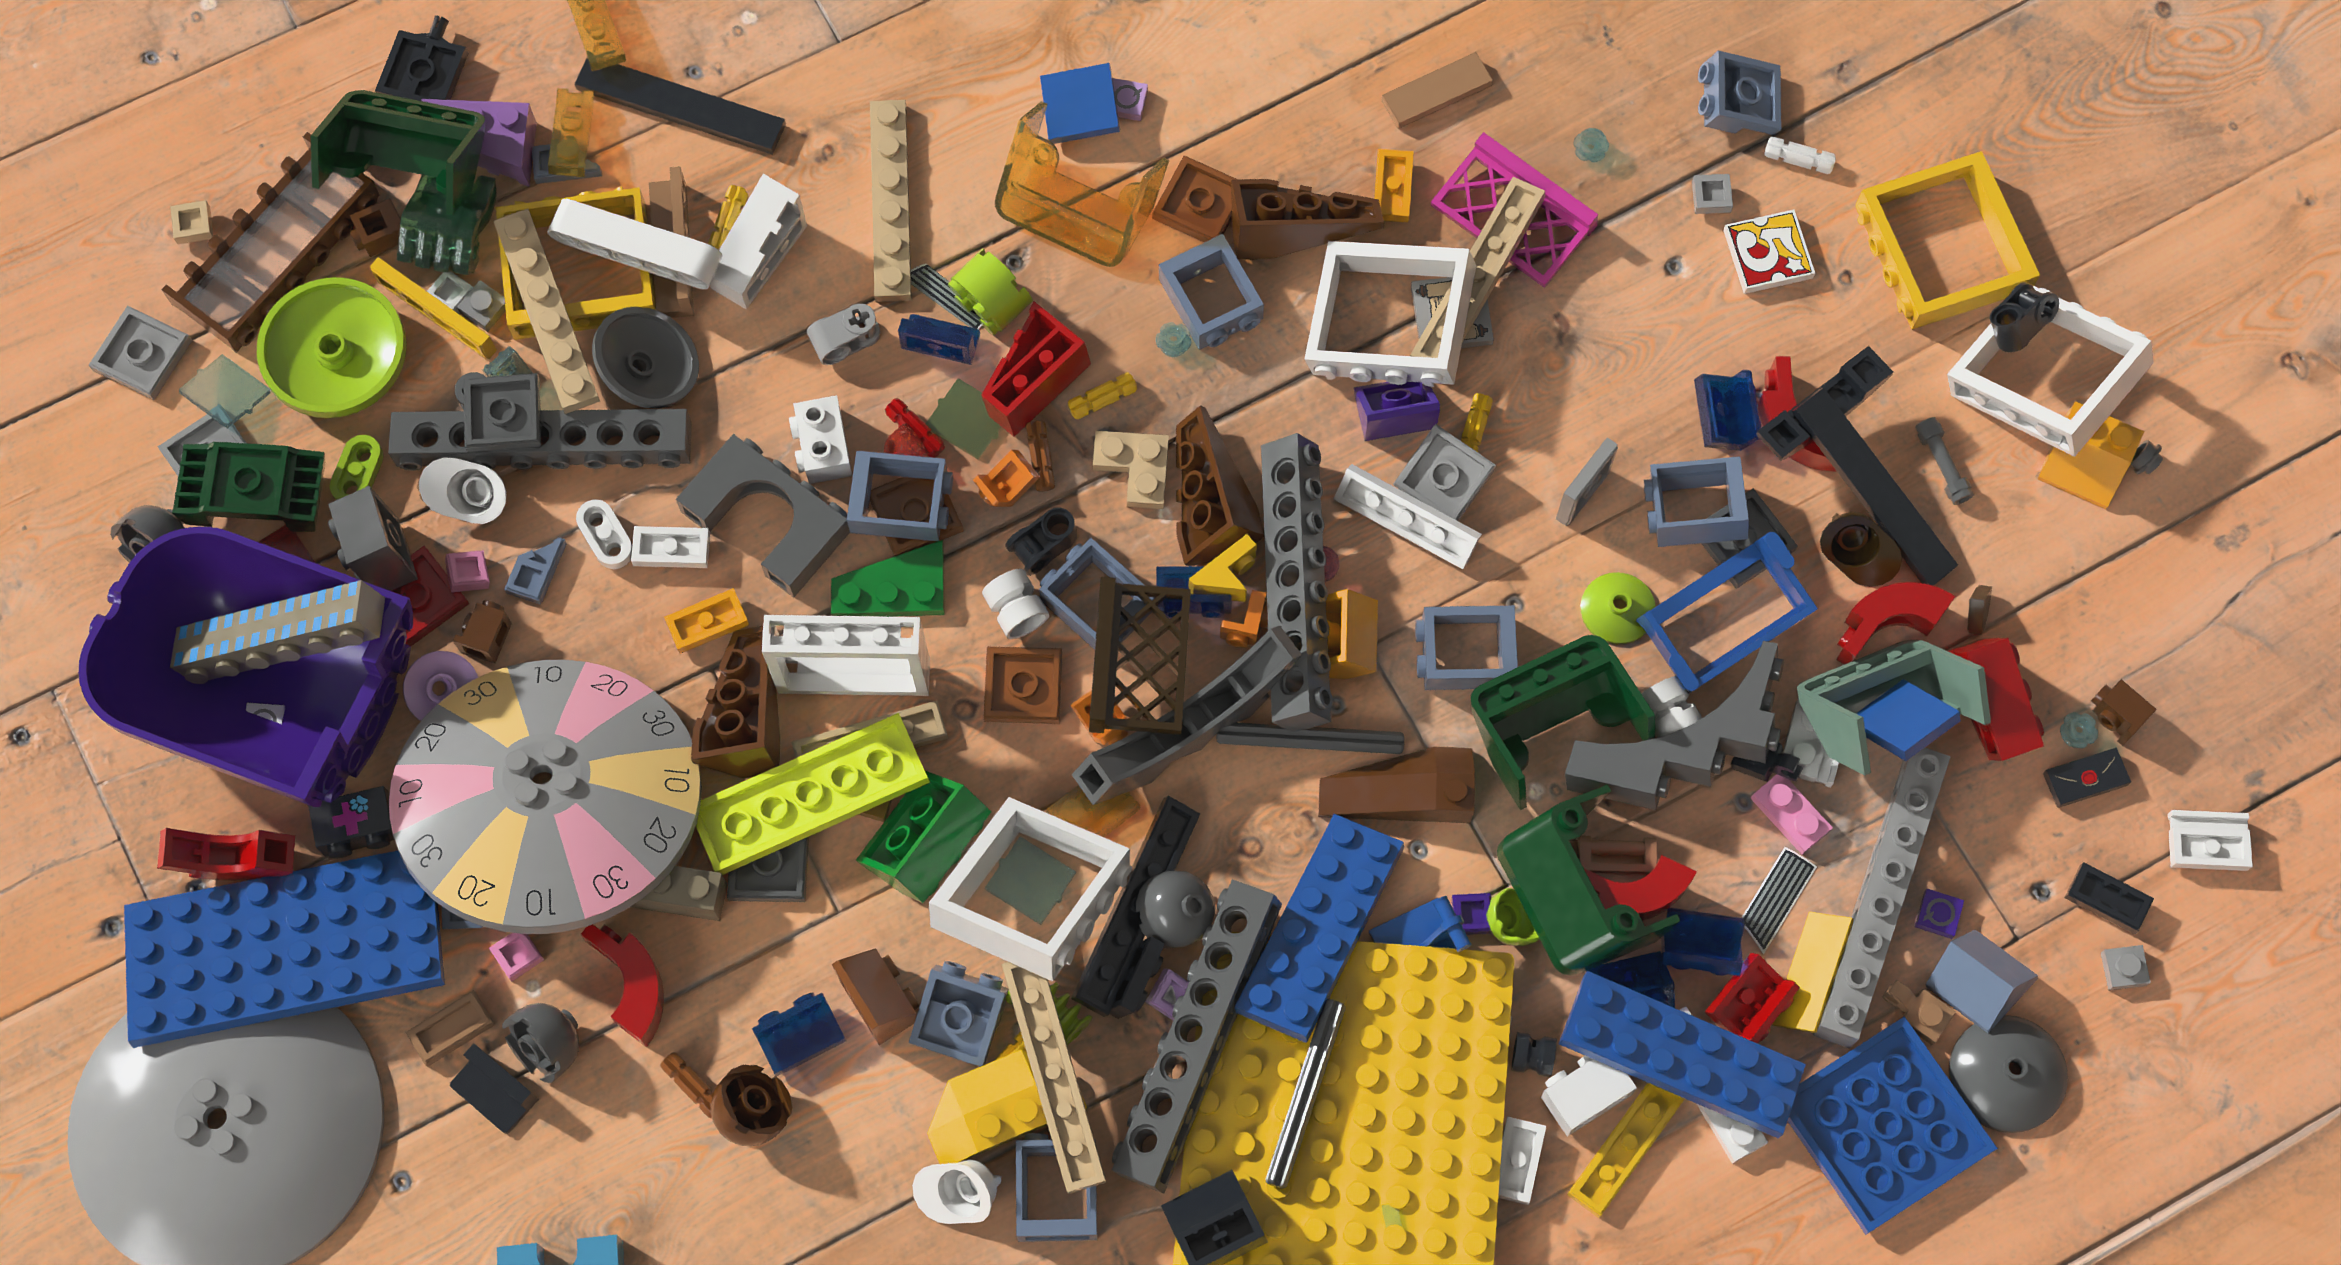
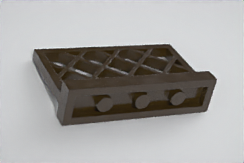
M1101 577L1089 732L1104 733V729L1181 735L1191 589L1116 583V578ZM1122 595L1138 596L1146 606L1134 616H1131L1121 606ZM1165 599L1182 600V610L1170 620L1157 607ZM1152 611L1164 625L1149 636L1137 621ZM1120 616H1122V617L1125 619V621H1126V622H1125L1124 624H1122L1121 626H1120ZM1181 620V625H1180V630H1179V629L1175 626V624ZM1132 627L1144 641L1129 652L1120 643L1119 636ZM1167 630H1170L1179 640V646L1167 655L1155 640ZM1147 646H1150L1162 660L1146 671L1134 657ZM1119 651L1124 657L1117 662ZM1177 656L1178 666L1172 661ZM1127 662L1141 675L1128 687L1116 677V671ZM1165 665L1177 676V681L1166 690L1152 677ZM1147 681L1159 696L1144 707L1132 692ZM1115 686L1121 691L1116 697ZM1176 691V700L1174 701L1170 695ZM1125 697L1139 711L1130 719L1113 718L1114 706ZM1162 701H1165L1175 711L1174 723L1158 722L1151 715L1150 711ZM1145 717L1147 721H1143L1140 719Z

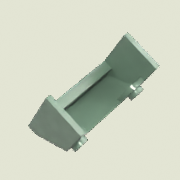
M1906 640L1801 682L1797 686L1798 698L1827 755L1837 762L1863 775L1871 773L1864 719L1856 714L1904 679L1960 711V714L1983 725L1991 723L1984 667L1926 641Z

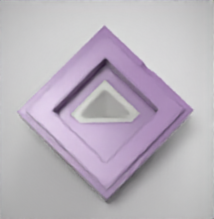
M1163 969L1145 1002L1174 1021L1172 1016L1174 1005L1180 996H1184L1189 982L1172 970Z

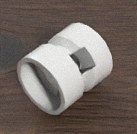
M1014 569L998 576L987 584L982 591V595L991 611L1000 613L997 621L1008 639H1017L1033 632L1049 618V613L1040 597L1032 595L1034 586L1023 569Z
M1677 676L1667 678L1641 693L1655 714V736L1657 738L1674 733L1702 719L1695 704L1686 702L1689 694Z

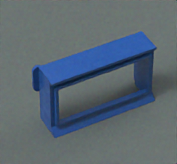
M1767 533L1636 620L1645 629L1688 694L1761 647L1763 641L1769 642L1818 609L1791 570L1795 562L1794 558L1777 533ZM1760 559L1794 609L1694 674L1660 624Z

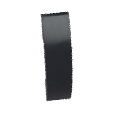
M1867 346L1841 366L1838 374L1791 410L1781 412L1759 429L1756 434L1782 461L1814 441L1792 411L1816 391L1824 387L1844 415L1847 416L1883 385L1894 372L1870 346Z

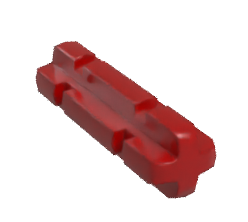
M893 399L885 408L886 415L894 423L898 422V427L902 431H908L905 434L910 439L911 435H913L912 441L915 444L918 443L917 446H921L923 448L922 451L928 457L936 458L945 449L944 441L936 434H932L931 429L912 410L909 411L907 409L908 406L901 399Z

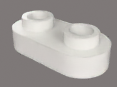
M590 500L582 504L577 511L576 522L598 561L609 569H619L627 565L632 558L633 545L611 507L602 500ZM595 518L603 519L602 524L599 526H592L591 522ZM612 548H621V552L617 556L609 555V551Z

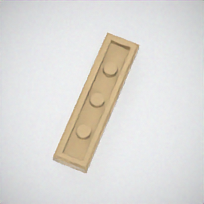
M936 700L791 743L797 758L897 713L901 716L914 748L948 739L938 701Z

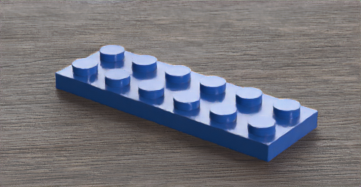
M1333 815L1235 1005V1012L1307 1043L1324 1010L1326 1001L1330 998L1404 850L1403 841L1339 815Z
M1589 971L1582 978L1559 1042L1561 1046L1778 1139L1784 1133L1806 1066L1802 1062Z

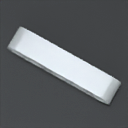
M570 199L561 200L547 230V234L551 238L564 245L699 289L709 288L723 257L719 250L704 242Z

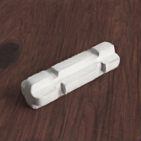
M1770 137L1765 148V156L1778 160L1781 157L1784 158L1783 162L1811 169L1812 166L1817 167L1816 171L1825 174L1832 172L1836 160L1834 153L1823 150L1822 153H1817L1816 148L1789 141V144H1785L1784 139Z

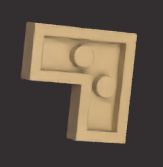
M1095 431L1093 470L1129 473L1127 507L1164 509L1169 435Z

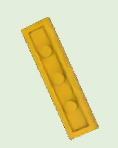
M378 257L370 266L371 271L380 285L484 359L489 360L497 351L488 334Z
M1647 1083L1567 1195L1600 1218L1685 1098Z

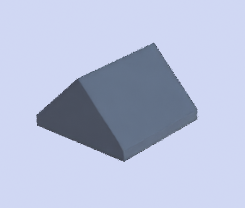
M1975 929L1949 943L1929 977L1926 988L1986 1033H1989L2038 979V975Z

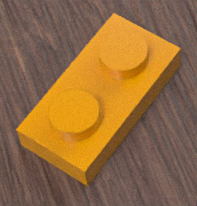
M1378 149L1374 199H1379L1384 221L1409 222L1414 151Z
M734 588L664 617L680 654L749 625Z

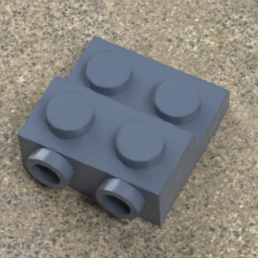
M1718 50L1700 66L1698 81L1704 84V95L1699 101L1698 112L1704 116V127L1734 134L1742 128L1775 135L1781 130L1780 65Z
M944 961L943 966L936 965L930 971L909 1043L981 1067L986 1063L995 1030L1000 1024L1009 989L1002 986L1003 979L1000 977L981 973L980 978L965 974V966L951 961Z

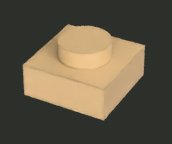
M206 200L170 206L173 238L177 244L207 240L213 237L211 210Z

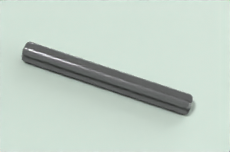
M1233 723L1221 728L1216 736L1219 744L1387 754H1401L1404 750V734L1391 731L1312 727L1292 732L1279 725Z
M1328 999L1317 1021L1265 1179L1266 1183L1276 1188L1283 1189L1288 1186L1346 1009L1345 1005L1339 1001Z

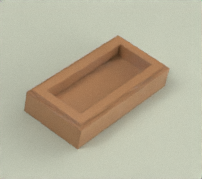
M472 990L411 1028L406 1034L423 1063L428 1067L491 1028L495 1023L476 992Z

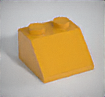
M2075 401L2065 417L2071 420L2083 404ZM2109 416L2075 457L2051 446L2037 479L2107 509L2132 462L2145 431Z
M1350 589L1328 594L1326 616L1329 625V634L1327 636L1328 656L1331 662L1329 678L1350 679L1377 672L1378 600Z

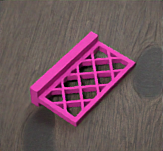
M1483 132L1476 140L1473 150L1433 198L1431 206L1472 236L1478 238L1482 230L1474 225L1473 214L1494 210L1497 205L1495 186L1509 184L1512 177H1515L1545 190L1546 197L1541 207L1545 209L1547 221L1531 223L1527 231L1548 228L1550 245L1529 248L1526 231L1523 236L1525 249L1515 250L1509 260V263L1545 288L1587 235L1590 236L1598 226V214ZM1477 160L1488 168L1490 180L1468 182L1467 171ZM1493 172L1501 178L1494 179ZM1464 176V183L1457 184ZM1491 187L1493 204L1472 207L1470 189ZM1466 191L1468 207L1452 209L1443 203L1450 192ZM1469 214V221L1461 215ZM1550 214L1555 216L1558 220H1551ZM1567 225L1577 232L1570 243L1554 245L1552 227ZM1556 251H1563V252L1559 255V257L1556 259V254H1555V252H1556ZM1551 252L1552 265L1544 275L1531 267L1530 255ZM1519 256H1526V262L1520 259Z

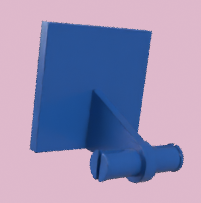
M1447 896L1439 899L1436 898L1369 930L1374 943L1457 949V952L1463 951L1472 945L1462 927L1464 921L1461 915H1456Z

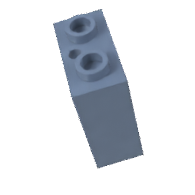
M1223 234L1159 264V281L1199 350L1207 346L1211 348L1219 346L1228 339L1229 335L1240 330L1242 332L1249 331L1255 328L1263 319L1264 304ZM1224 263L1247 303L1203 324L1180 284Z
M856 451L847 514L850 533L939 541L940 529H947L949 508L943 507L945 494L951 495L953 487V472L947 471L946 460L942 458ZM873 474L935 480L929 523L868 517Z
M1740 456L1650 465V479L1644 480V493L1646 502L1653 501L1654 511H1647L1649 534L1656 533L1658 547L1748 539L1749 518ZM1726 485L1730 517L1666 522L1662 491Z
M1090 538L1084 545L1079 543L1071 549L1066 556L1067 562L1058 571L1052 569L1044 576L1040 582L1041 588L1039 592L1043 604L1095 650L1096 631L1065 605L1058 596L1091 563H1094L1108 577L1116 578V583L1144 584L1095 540ZM1131 596L1133 599L1124 607L1131 616H1134L1146 606L1138 596ZM1152 611L1143 616L1137 623L1140 625ZM1120 616V626H1121L1122 624H1124V623L1126 622L1125 619H1124L1122 616ZM1132 627L1119 636L1120 643L1134 631Z
M1515 605L1424 607L1422 620L1415 621L1416 642H1423V655H1417V677L1424 678L1425 690L1475 689L1479 685L1518 667ZM1496 623L1499 669L1436 670L1434 624Z
M1047 1134L1025 1135V1140H1016V1237L1018 1242L1098 1240L1097 1185L1086 1188L1087 1219L1028 1220V1157L1056 1156L1053 1142L1048 1140Z

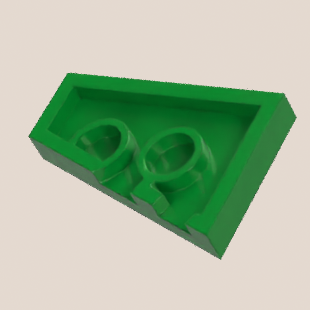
M943 540L831 578V615L880 617L944 615Z

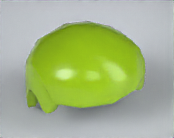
M1505 888L1492 897L1486 917L1493 935L1500 942L1512 946H1525L1539 940L1513 888Z

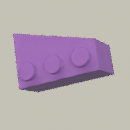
M422 99L423 102L474 111L483 115L485 118V135L478 166L487 169L489 173L499 176V174L518 180L520 184L530 186L533 160L532 146L535 143L537 122L529 103Z

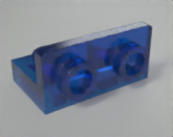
M911 314L909 320L901 319L898 335L901 349L972 365L980 338V331L963 325Z

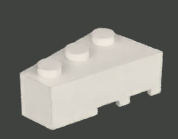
M765 174L761 176L719 250L723 257L711 281L710 288L744 309L749 307L807 227L799 194Z

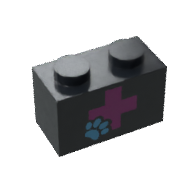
M384 786L339 796L331 803L324 800L321 803V807L308 805L316 848L325 857L329 856V858L338 859L351 855L352 850L364 847L380 849L390 845V841L395 840L389 813L390 792Z

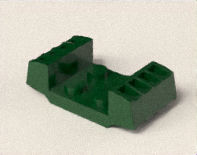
M231 442L183 444L172 514L187 525L212 527L214 517L279 520L284 521L290 532H315L326 463L325 452L301 450L283 445Z

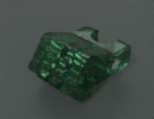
M421 175L417 188L401 216L396 260L405 263L415 261V266L425 269L434 267V270L449 273L453 271L463 275L474 273L479 262L480 242H478V236L489 223L496 203V178L483 175L478 176L472 191L456 213L448 215L446 214V196L436 189V177Z

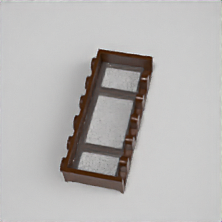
M308 132L303 136L308 147L304 155L298 161H295L290 156L282 161L281 169L285 175L274 187H271L266 182L258 187L257 195L261 201L249 214L242 208L234 213L232 219L237 227L225 240L218 235H214L209 240L208 246L212 254L201 266L193 261L185 266L183 272L188 280L177 292L167 284L161 289L172 306L179 308L229 346L235 353L242 346H247L254 340L257 330L272 307L288 292L303 285L306 276L311 270L326 261L331 248L339 240L348 237L350 230H353L354 227L350 215L375 205L380 196L374 181L364 173L355 178H346L338 173H332L320 189L312 188L311 134Z

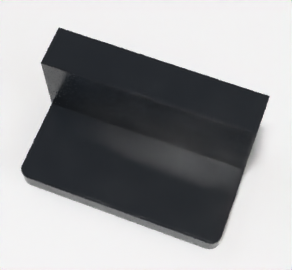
M473 1043L463 1054L469 1062L450 1082V1087L504 1134H509L539 1099Z

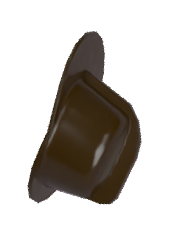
M1848 512L1842 515L1836 513L1832 517V522L1822 531L1820 538L1822 553L1849 579L1857 584L1869 587L1880 586L1891 581L1899 572L1902 563L1900 548L1870 517L1859 512Z

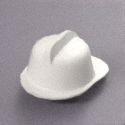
M441 458L432 461L423 470L419 479V492L424 503L432 511L443 516L470 523L485 524L494 521L502 513L506 504V489L503 480L495 471L480 464L457 458Z
M976 1160L934 1164L922 1168L915 1175L912 1185L913 1196L922 1212L938 1223H977L984 1221L990 1215L992 1203L997 1193V1186L1001 1183V1177L993 1175L984 1164Z

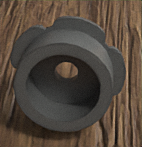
M2146 440L2138 446L2130 464L2135 468L2136 474L2144 471L2150 474L2160 465L2163 457L2159 454L2162 450L2160 444L2155 446L2149 440Z

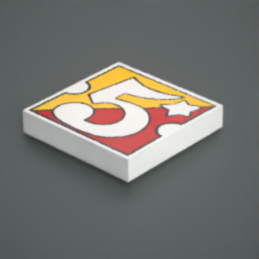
M1795 210L1725 225L1723 231L1744 294L1814 278L1815 270Z

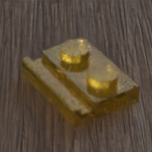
M1077 785L1047 808L1046 812L1105 837L1138 812L1140 804L1134 800L1130 792H1126L1092 805L1083 790Z

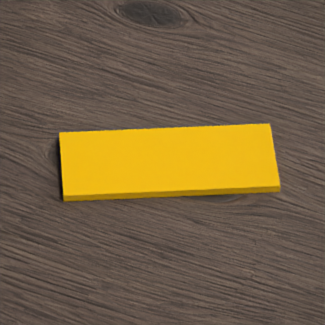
M1815 912L1808 913L1786 980L1795 981L1800 988L1793 996L1792 1005L1786 1011L1779 1014L1773 1022V1026L1817 1033L1854 922L1853 918Z

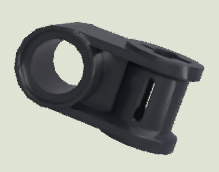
M2026 282L2018 284L2012 293L1990 313L1989 319L1998 347L2005 352H2016L2026 347L2030 340L2056 316L2060 304L2058 296L2051 292L2041 293L2036 291L2033 285Z
M1064 508L1048 510L1033 523L1013 534L1006 542L1005 547L1009 552L1014 551L1024 564V570L1028 576L1034 575L1075 543L1077 529L1074 518ZM1062 523L1069 527L1061 535H1055L1050 532L1051 528L1056 524Z

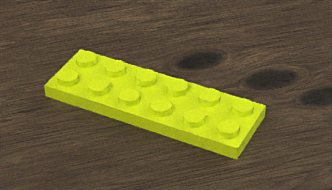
M897 713L701 800L696 828L714 871L724 875L928 784L930 781L901 716Z

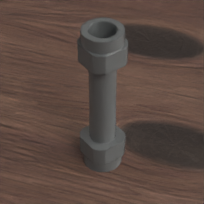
M1936 417L1928 418L1917 424L1915 428L1922 445H1929L1948 484L1944 489L1948 498L1952 501L1953 505H1959L1970 500L1974 496L1971 490L1972 486L1967 477L1961 478L1942 440L1945 432L1941 424L1938 423Z

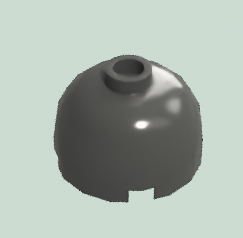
M143 505L135 507L122 516L111 527L110 535L112 540L118 536L122 543L118 551L130 563L135 555L153 540L185 527L184 523L172 514L171 509L166 510L159 506Z
M1167 871L1149 878L1141 887L1136 900V912L1140 911V919L1143 923L1139 924L1147 938L1152 936L1165 943L1163 948L1186 947L1202 939L1206 928L1213 922L1215 901L1212 893L1198 876L1186 871Z
M545 1003L530 1004L517 1010L502 1024L503 1029L506 1027L510 1029L511 1033L505 1039L516 1058L530 1073L535 1070L536 1066L545 1074L540 1078L543 1082L552 1083L573 1064L579 1052V1037L576 1032L578 1024L573 1015L565 1009L560 1011L558 1008Z

